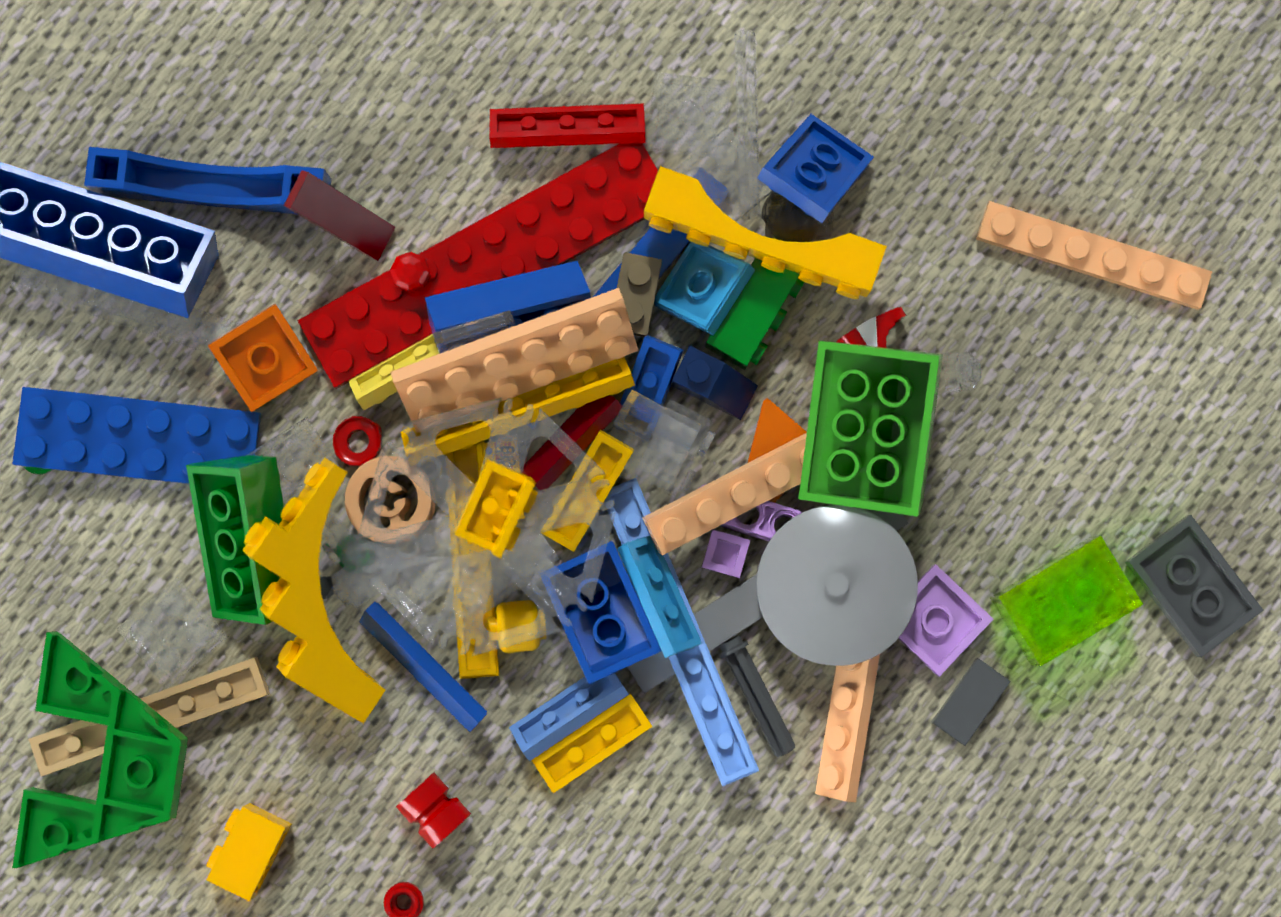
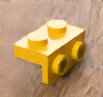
M487 458L454 530V535L492 551L494 556L501 558L505 549L509 551L513 549L519 537L521 529L516 527L521 513L528 514L536 500L538 491L533 490L534 480L527 475Z

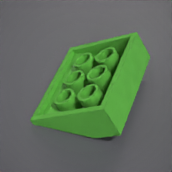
M819 340L798 499L918 517L923 507L943 355Z

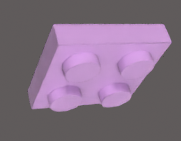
M934 564L918 580V593L914 612L910 622L898 639L936 676L940 677L992 622L993 618L943 570Z

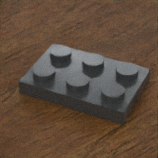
M1192 515L1185 516L1125 561L1126 565L1196 657H1203L1264 611Z

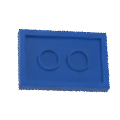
M810 114L764 165L757 179L766 184L773 192L782 195L795 204L805 214L823 223L864 173L874 156L813 114Z

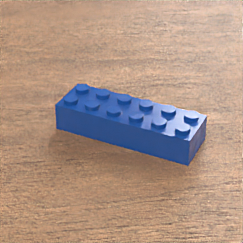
M0 162V258L189 318L219 257L215 230Z

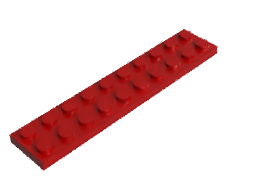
M643 143L617 144L417 254L425 258L431 273L425 288L409 293L395 285L391 271L388 270L297 321L335 389H338L349 383L348 380L433 334L429 323L425 297L564 264L644 220V209L658 169Z

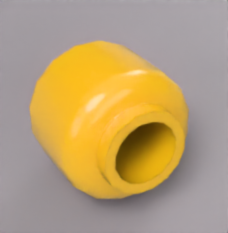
M532 600L499 603L496 607L495 617H488L490 641L498 640L499 648L504 653L534 651L539 647L540 641L547 637L544 609H537V605Z

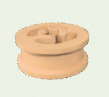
M382 456L367 461L351 476L345 491V509L350 522L363 536L380 543L401 544L415 539L429 526L436 509V493L432 481L417 465L411 467L408 460L400 457ZM395 473L406 475L413 482L417 491L418 501L414 514L408 521H405L404 516L411 505V500L405 497L394 502L395 509L393 510L387 506L373 508L378 515L390 520L389 527L378 528L370 520L365 510L364 498L367 488L374 480L377 481V486L371 492L370 501L379 503L387 499L386 492L388 491L395 495H402L408 492L403 486L391 480L392 475Z

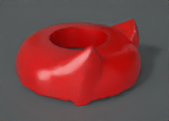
M352 416L345 419L337 426L333 435V448L336 456L350 466H361L367 461L376 458L382 448L381 427L363 416ZM364 431L369 438L368 447L363 452L355 453L349 446V439L353 433Z

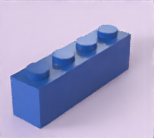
M577 260L425 297L430 327L440 354L591 298V293Z

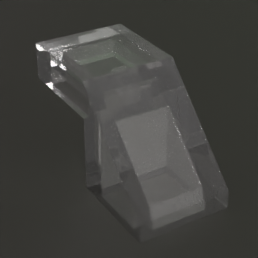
M631 390L609 434L634 449L619 477L627 481L631 479L667 409L634 390Z

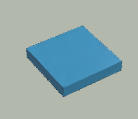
M690 241L656 294L654 305L662 311L714 336L755 269L749 263L727 255L710 245L701 246Z

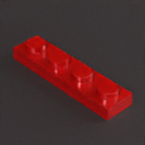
M644 103L490 109V148L646 143Z

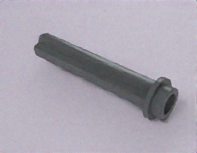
M740 635L719 645L722 651L719 656L720 658L725 657L776 757L786 755L795 748V743L746 649V646L749 645L748 641L743 642Z

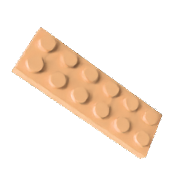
M619 288L399 368L390 373L416 433L612 360L622 358L639 350L624 299Z

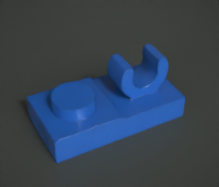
M649 335L645 336L631 372L635 386L625 389L620 402L624 407L622 411L650 423H656L684 350Z

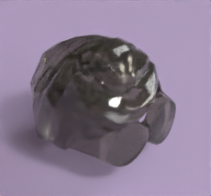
M773 192L765 200L762 207V219L766 224L765 236L787 242L808 243L828 240L834 223L833 211L821 223L812 216L805 214L799 207L782 195Z

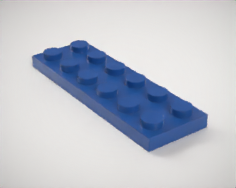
M22 387L12 465L189 484L186 468L188 464L246 455L256 456L261 413Z

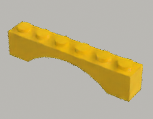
M662 166L658 170L644 209V219L649 220V226L658 231L671 233L672 229L686 233V239L695 244L709 246L711 242L725 247L724 253L742 260H746L748 255L762 260L761 266L771 271L783 273L787 269L799 273V279L811 285L821 286L822 282L837 287L836 292L851 299H859L860 295L864 297L869 295L887 247L851 233L828 240L808 243L787 242L762 236L741 226L723 213L707 195L698 179Z

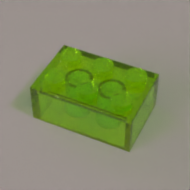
M1101 535L1089 537L990 597L1030 665L1040 667L1143 605Z

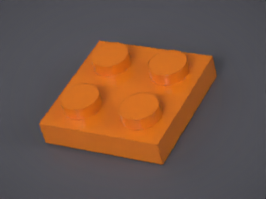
M276 304L271 305L208 344L209 349L251 412L318 371Z

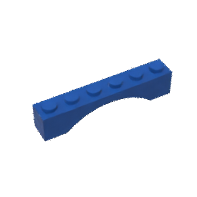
M89 147L84 186L93 192L109 197L296 214L283 205L302 170L311 173L330 186L332 179L323 168L291 165L270 167L219 166L166 159L129 150Z

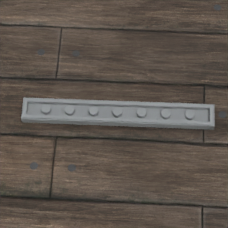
M863 509L880 517L896 531L908 524L903 514ZM757 574L694 614L709 652L763 618L757 597ZM662 651L628 666L629 671L644 694L675 674L669 657L665 658Z

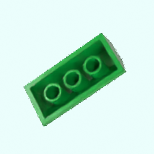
M246 455L186 465L212 617L262 625L272 623L273 621L268 619L260 610L263 604L261 599L268 586L273 582L277 583L281 577L252 560L243 551V548L246 546L244 543L246 534L255 523H261L265 516L277 524H280L283 519L281 518L284 503L276 457Z

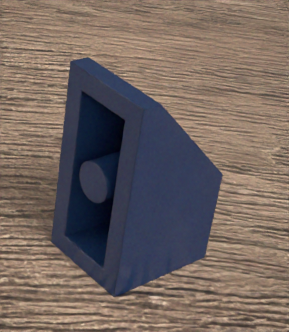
M689 346L671 384L672 387L739 420L742 419L758 387L757 384L726 363L692 346Z

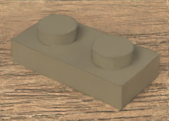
M624 252L617 288H619L624 299L634 335L645 337L648 335L662 259Z

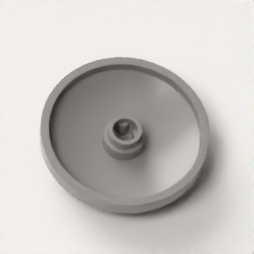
M829 505L813 508L795 516L785 523L771 538L763 552L758 567L757 597L760 610L769 629L790 651L804 659L819 664L831 666L852 665L879 655L889 648L904 632L910 622L917 600V571L906 543L891 525L875 514L860 508Z

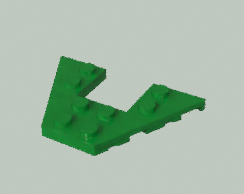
M58 631L46 632L35 711L107 725L97 800L35 787L23 790L12 866L15 869L177 818L188 737Z

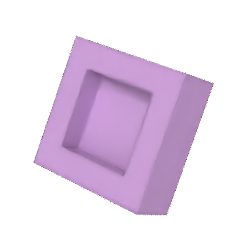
M712 530L701 568L740 578L750 540Z

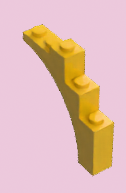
M324 457L320 464H314L306 474L304 479L306 485L297 498L292 497L284 506L281 513V518L283 519L280 524L266 516L261 523H255L246 534L244 539L246 546L243 548V551L252 560L281 577L277 583H271L265 590L261 599L263 604L260 607V610L268 619L296 635L294 641H288L280 651L278 656L279 663L276 666L287 679L364 724L386 690L375 679L359 668L343 650L329 623L322 599L319 573L322 531L331 503L348 473Z

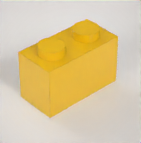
M251 803L242 806L241 810L235 808L224 828L229 834L223 846L217 845L208 859L206 867L210 868L211 871L206 880L247 901H251L257 896L292 823Z

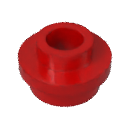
M396 883L385 894L384 910L389 917H418L424 906L423 894L412 883ZM400 895H407L411 899L410 908H399L397 898Z

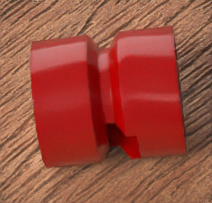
M435 772L396 806L409 823L418 822L420 824L418 833L432 849L471 815L457 797L450 799L447 797L449 788Z

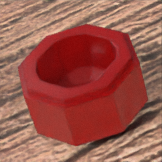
M413 252L397 256L390 269L395 285L409 293L425 288L431 276L425 258Z

